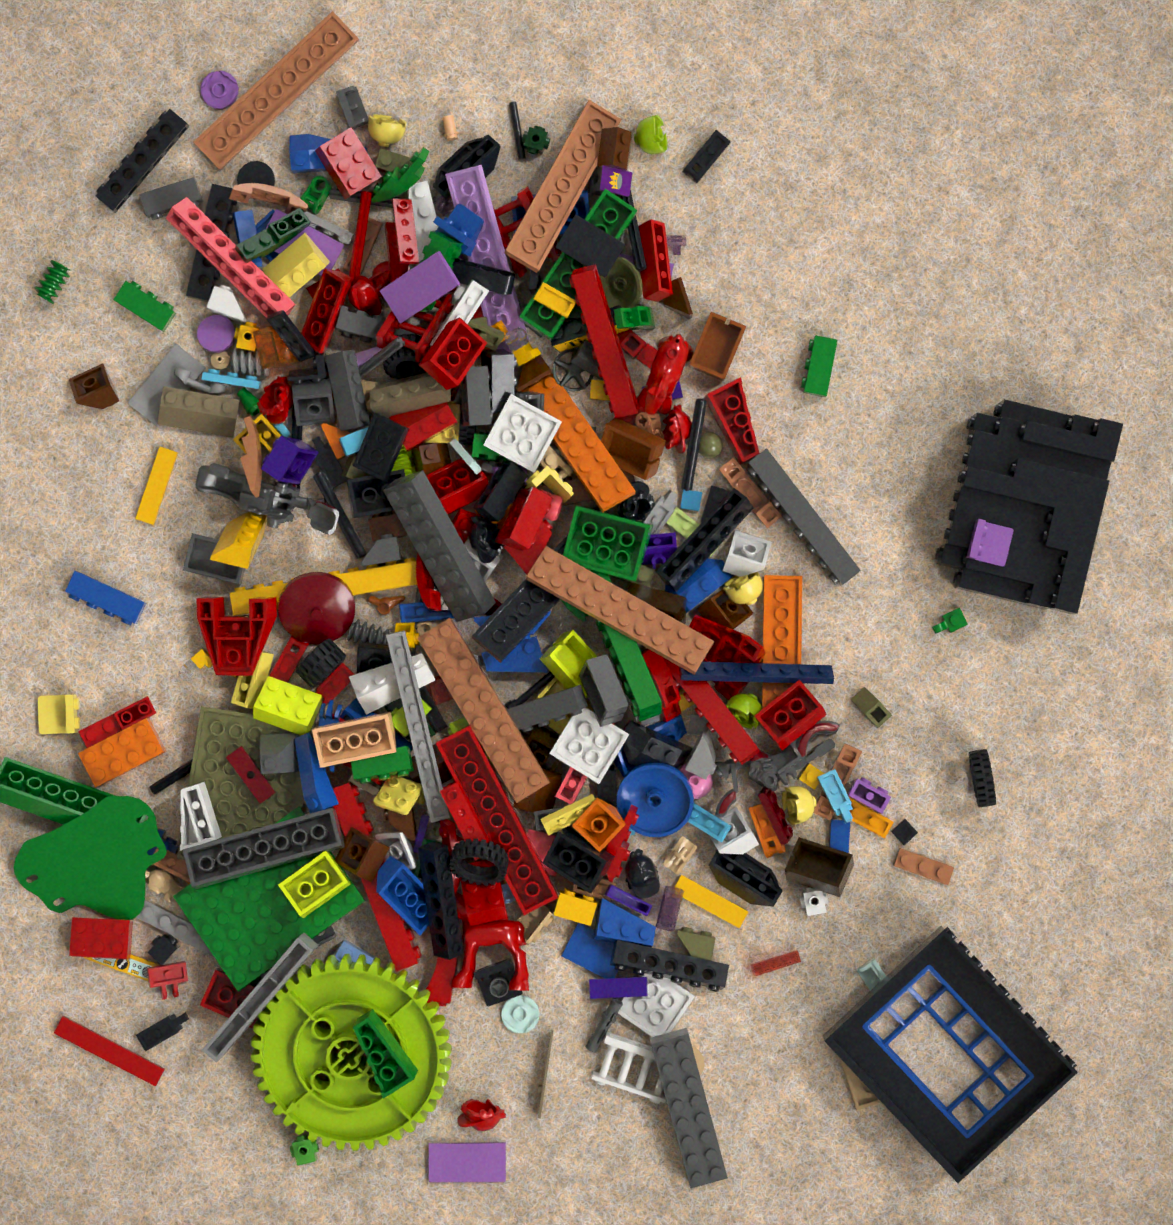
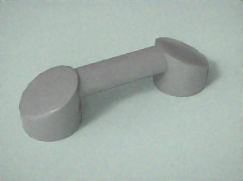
M176 367L174 372L183 384L208 394L224 393L227 387L213 381L211 386L193 380L189 378L191 372Z

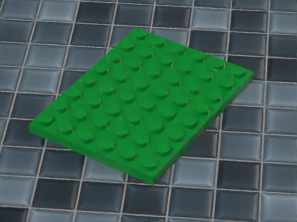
M298 806L296 809L291 811L289 814L284 816L276 823L301 817L306 814L301 809V807ZM329 852L335 860L336 857L333 855L332 852ZM317 856L195 889L189 884L173 897L237 991H241L269 971L300 935L305 933L311 939L315 938L365 902V899L342 866L339 865L351 884L305 918L299 916L278 884Z

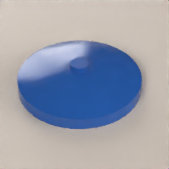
M664 763L641 764L630 770L622 779L617 792V808L624 820L631 804L638 807L636 814L639 817L635 826L631 824L629 828L644 836L664 837L680 830L689 820L694 805L693 789L686 776L671 765Z

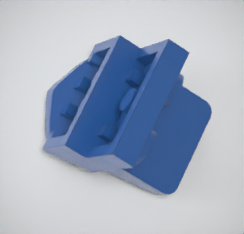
M457 204L448 218L444 217V219H441L437 216L433 223L439 226L435 232H444L463 243L461 254L471 257L484 220L464 205Z

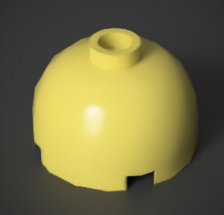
M373 114V117L369 115L368 131L371 138L378 141L379 146L389 147L390 144H395L403 138L407 122L403 119H399V122L391 119L392 116Z
M759 572L742 577L735 575L725 583V586L728 587H723L729 599L736 604L751 605L760 596L763 582Z
M785 787L786 791L782 792L783 810L786 807L789 817L786 818L791 825L806 822L812 817L814 807H816L815 797L804 787Z

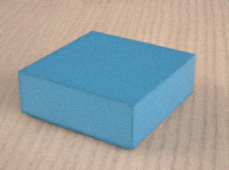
M683 489L680 509L699 511L702 492L685 491Z

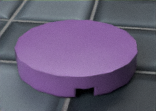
M216 71L209 73L203 79L200 90L201 96L208 106L214 109H225L236 101L239 87L236 79L231 74L225 71Z
M222 315L206 317L197 329L199 343L207 351L220 353L230 348L234 342V325L227 317Z

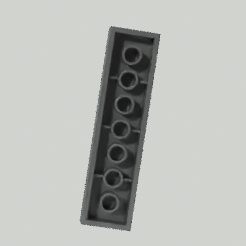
M767 448L747 463V472L752 478L756 477L759 480L758 486L764 494L769 493L772 497L770 502L776 509L780 508L783 511L782 517L787 524H793L795 527L794 533L799 539L803 538L806 541L805 547L810 554H816L819 558L817 563L820 567L830 572L828 577L834 585L839 584L841 586L861 571Z
M424 471L395 479L383 491L456 622L485 614L496 601Z
M329 808L183 849L191 886L199 889L317 856L324 851L331 852L345 848L336 810Z
M687 1028L651 1037V1046L690 1188L727 1179V1173Z

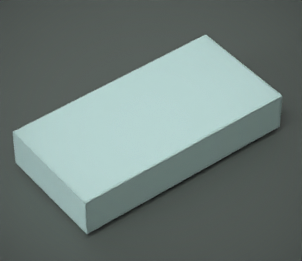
M456 439L449 442L476 475L482 471L481 467Z

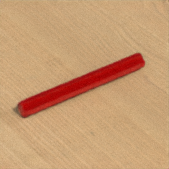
M368 191L361 192L349 277L353 279L356 276H360L372 193Z

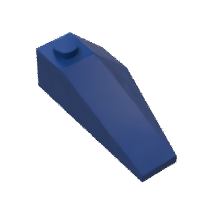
M311 134L290 135L289 152L292 173L327 171L315 150L331 139Z
M681 715L668 722L660 721L646 726L677 741L687 733ZM622 746L613 762L624 777L636 766L627 762Z
M310 732L295 738L303 797L310 814L339 804L325 768H320L316 746Z

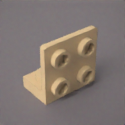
M546 905L526 915L522 913L517 920L524 925V938L528 944L531 941L535 943L541 936L542 932L540 930L542 927L545 926L547 928L554 918L552 916L553 911Z

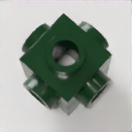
M534 126V128L529 127L528 132L524 131L522 142L524 143V149H527L528 153L538 155V153L543 154L544 149H548L550 138H548V132H545V128ZM533 136L539 137V141L534 142L532 140Z

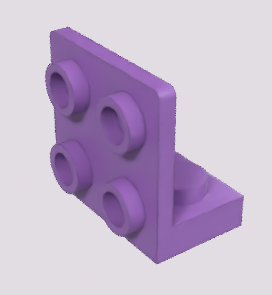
M976 519L966 558L1004 567L1014 530L988 523L986 520Z

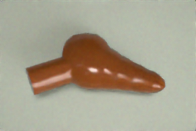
M370 595L368 602L376 605L381 615H386L390 613L392 608L403 602L406 597L390 596L379 599Z

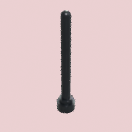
M549 671L518 699L509 700L504 705L509 709L525 703L555 676Z

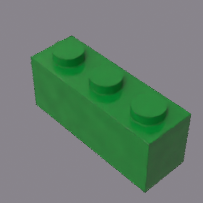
M133 280L131 283L125 281L113 300L157 329L165 332L176 315L173 311L174 307L165 301L163 304L157 301L158 296L150 291L147 294L141 291L142 286Z
M817 335L814 336V340L810 339L808 351H811L810 359L806 358L804 367L807 370V376L803 377L801 382V388L804 389L803 393L827 397L837 339Z
M408 746L398 747L394 753L351 761L353 778L360 784L370 783L371 779L375 778L387 780L390 779L391 775L396 774L398 777L407 776L409 772L414 771Z

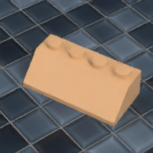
M391 712L328 724L312 729L320 768L396 752L395 730Z

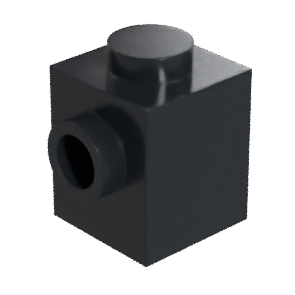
M164 934L162 937L158 935L152 941L153 947L148 951V954L159 964L163 965L179 948L177 945L178 941L170 934L169 936Z

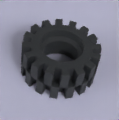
M462 410L459 426V443L462 445H473L477 425L463 426Z

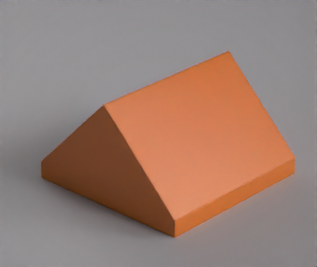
M597 798L575 821L572 827L595 849L601 852L626 824L616 807Z

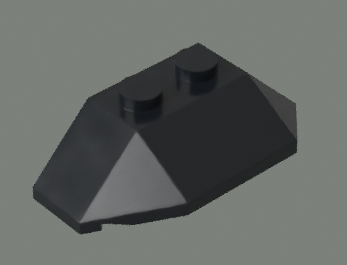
M490 135L466 142L438 168L433 188L444 198H452L445 174L482 165L486 178L495 169L501 148L500 144Z
M631 720L627 722L623 731L629 734L623 744L627 762L636 767L646 763H664L678 768L684 764L693 749L686 744Z
M717 850L708 865L718 884L749 904L774 907L782 893V889L779 887L772 869L747 853L722 854Z

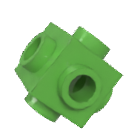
M307 1134L297 1136L296 1140L292 1142V1146H290L291 1156L296 1158L297 1166L316 1162L318 1159L316 1153L319 1152L317 1140L312 1143L308 1139Z

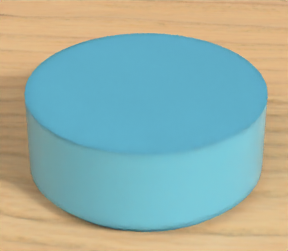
M283 423L273 424L282 436L288 437L290 435L289 430Z

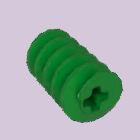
M51 260L50 263L54 267L46 268L49 274H42L46 280H39L38 282L42 287L35 286V290L38 292V296L54 304L55 302L51 297H58L55 290L62 291L59 283L66 284L63 277L69 278L70 275L67 273V270H71L57 261Z

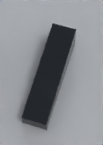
M427 687L419 688L421 698L432 708L427 715L435 730L439 732L448 727Z

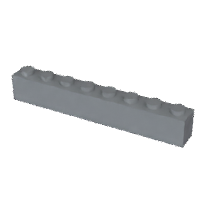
M303 933L202 1050L217 1063L319 945L307 934Z

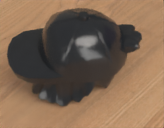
M631 482L630 484L636 491L635 495L617 504L618 515L636 521L645 520V514L653 510L655 506L653 496L649 494L650 489L645 482Z
M481 515L472 516L470 518L473 524L469 531L470 545L473 549L477 550L479 560L482 563H490L496 556L502 554L501 549L505 546L495 542L500 529L497 528L498 524L488 522Z
M636 849L635 852L632 851L625 866V881L628 882V888L632 889L639 898L652 897L659 892L660 888L657 866H655L651 858L643 854V850Z

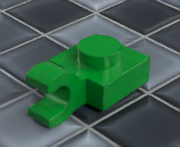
M959 607L942 615L944 621L932 628L935 634L947 628L949 633H952L968 625Z

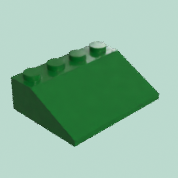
M577 505L574 510L563 556L584 568L636 582L653 525Z

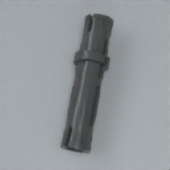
M612 998L608 1008L602 1013L599 1024L585 1046L589 1051L597 1052L611 1024L615 1023L616 1016L623 1006L619 999Z

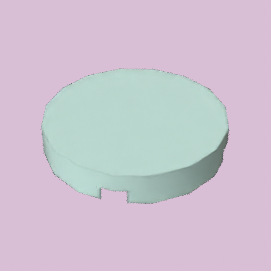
M520 995L505 1002L501 1016L503 1024L508 1030L514 1033H527L535 1028L539 1021L540 1012L538 1005L533 999Z

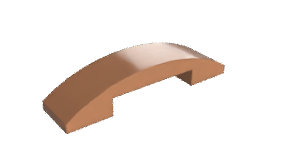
M246 183L235 185L229 196L231 200L247 204L249 199L253 198L285 206L286 214L298 208H301L303 212H306L308 209V204L296 195L266 184Z
M734 457L718 469L733 489L735 488L748 498L754 508L752 512L767 528L782 517Z
M844 743L831 771L836 770L844 788L862 753V750ZM822 789L813 813L831 820L834 812Z

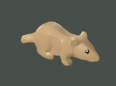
M157 869L150 872L146 871L145 873L147 886L157 894L160 892L165 894L163 898L169 903L175 894L186 887L184 885L180 887L174 881L171 874L165 870Z

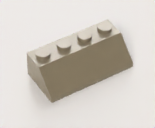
M427 372L379 384L370 391V408L374 413H379L385 417L451 401L450 389L446 390Z
M163 386L157 424L234 438L240 400Z

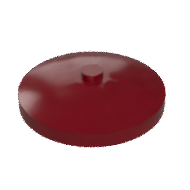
M309 572L295 577L284 587L279 598L278 614L281 624L291 636L309 644H320L326 639L334 641L348 631L355 617V599L348 585L340 578L325 572Z

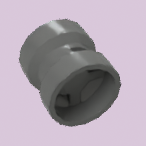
M495 977L490 983L491 994L497 998L505 996L508 993V981L503 977Z

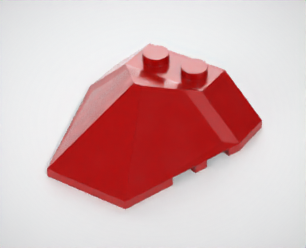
M698 615L693 617L689 625L693 630L714 641L703 662L761 663L766 654L764 647L750 636ZM713 681L715 689L728 700L740 694L749 684V682Z

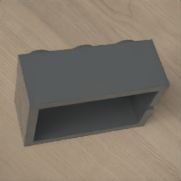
M192 533L183 571L241 585L245 568L210 560L219 540Z
M608 654L586 660L579 678L599 726L602 727L621 721L629 706V698L622 690V682L616 676L613 661L609 659Z

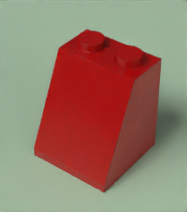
M546 519L543 520L542 528L537 531L534 537L536 538L535 543L531 548L521 551L509 546L504 547L526 575H528L551 539L553 527Z

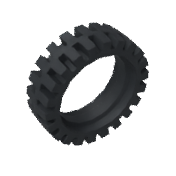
M987 749L970 751L969 763L978 808L996 805L995 785Z
M475 838L473 841L466 839V842L462 840L453 847L450 858V870H452L453 874H456L457 878L462 877V881L468 880L469 884L476 882V885L480 886L481 883L484 886H488L489 883L494 885L505 878L509 857L507 852L500 848L498 844L493 845L494 842L489 841L486 843L484 839L479 841ZM468 857L483 858L492 862L495 866H474L463 859Z

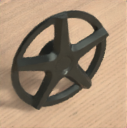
M577 348L562 351L553 363L555 381L561 387L563 386L565 390L572 392L585 389L594 377L590 374L588 381L584 383L581 372L585 370L571 362L566 363L559 360L561 356L572 352L573 357L577 353ZM556 365L564 369L566 373L561 381H559L556 375ZM571 378H574L580 387L569 388L565 384Z

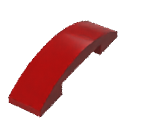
M417 552L416 580L421 598L428 608L441 611L440 592L434 590L433 579Z

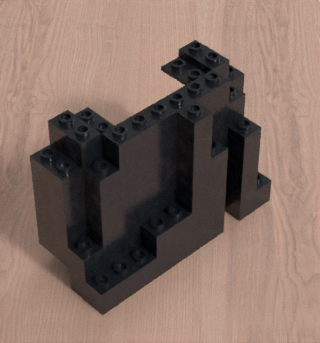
M1005 399L999 402L998 405H995L993 416L981 413L971 416L966 426V429H969L966 445H969L968 453L964 452L962 464L965 465L958 475L957 482L960 483L959 490L954 492V509H950L948 520L951 523L944 533L946 544L937 548L935 559L938 560L937 564L959 569V572H955L953 583L956 584L955 588L1043 610L1051 609L1068 614H1078L1110 482L1107 478L1111 463L1115 461L1123 423L1102 418L1097 420L1076 414L1071 416ZM976 519L986 520L988 523L1014 530L1004 567L966 558Z

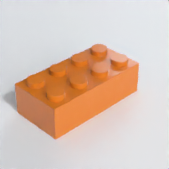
M145 718L79 752L78 755L96 788L167 751L150 718Z

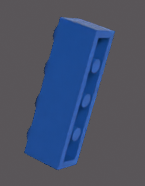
M74 571L65 592L69 593V598L78 602L80 599L87 601V606L93 609L100 607L104 609V614L113 618L117 615L122 618L121 622L130 626L132 623H138L147 604L78 571Z

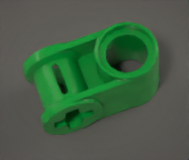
M316 176L312 179L300 199L308 204V209L312 210L313 214L317 215L329 196L332 185L323 176ZM325 182V187L322 190H318V185Z

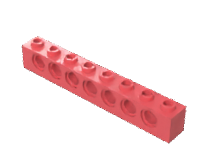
M186 197L171 208L166 219L266 318L268 315L284 310L287 315L290 314L296 304L252 261L245 263L236 251V245L193 202Z

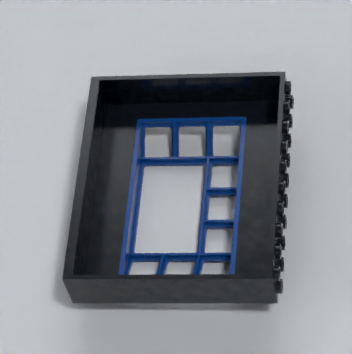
M940 926L823 1035V1039L945 1171L959 1183L1078 1072L1075 1069L1076 1063L1067 1054L1065 1056L1061 1054L1063 1052L1061 1047L1054 1040L1052 1042L1048 1040L1050 1038L1048 1033L1041 1026L1038 1028L1035 1026L1037 1023L1028 1012L1024 1014L1021 1011L1024 1009L1014 997L1012 999L1008 997L1010 993L1001 983L999 985L995 983L997 979L988 969L983 971V964L976 956L970 957L968 955L969 949L961 941L957 943L954 940L957 938L948 927L944 929ZM930 972L942 986L927 1000H924L912 986L924 974ZM908 991L921 1005L904 1020L891 1005ZM945 991H948L963 1007L947 1023L931 1007V1004ZM925 1010L984 1071L948 1107L934 1095L889 1047V1043ZM887 1011L900 1025L888 1037L882 1039L870 1025ZM967 1013L984 1029L969 1045H966L952 1030V1027ZM987 1036H990L1005 1052L991 1067H987L973 1052V1049ZM1009 1058L1026 1075L1010 1091L994 1074ZM987 1078H990L1005 1095L990 1110H987L973 1094V1091ZM967 1097L983 1113V1117L969 1130H966L952 1114V1111Z

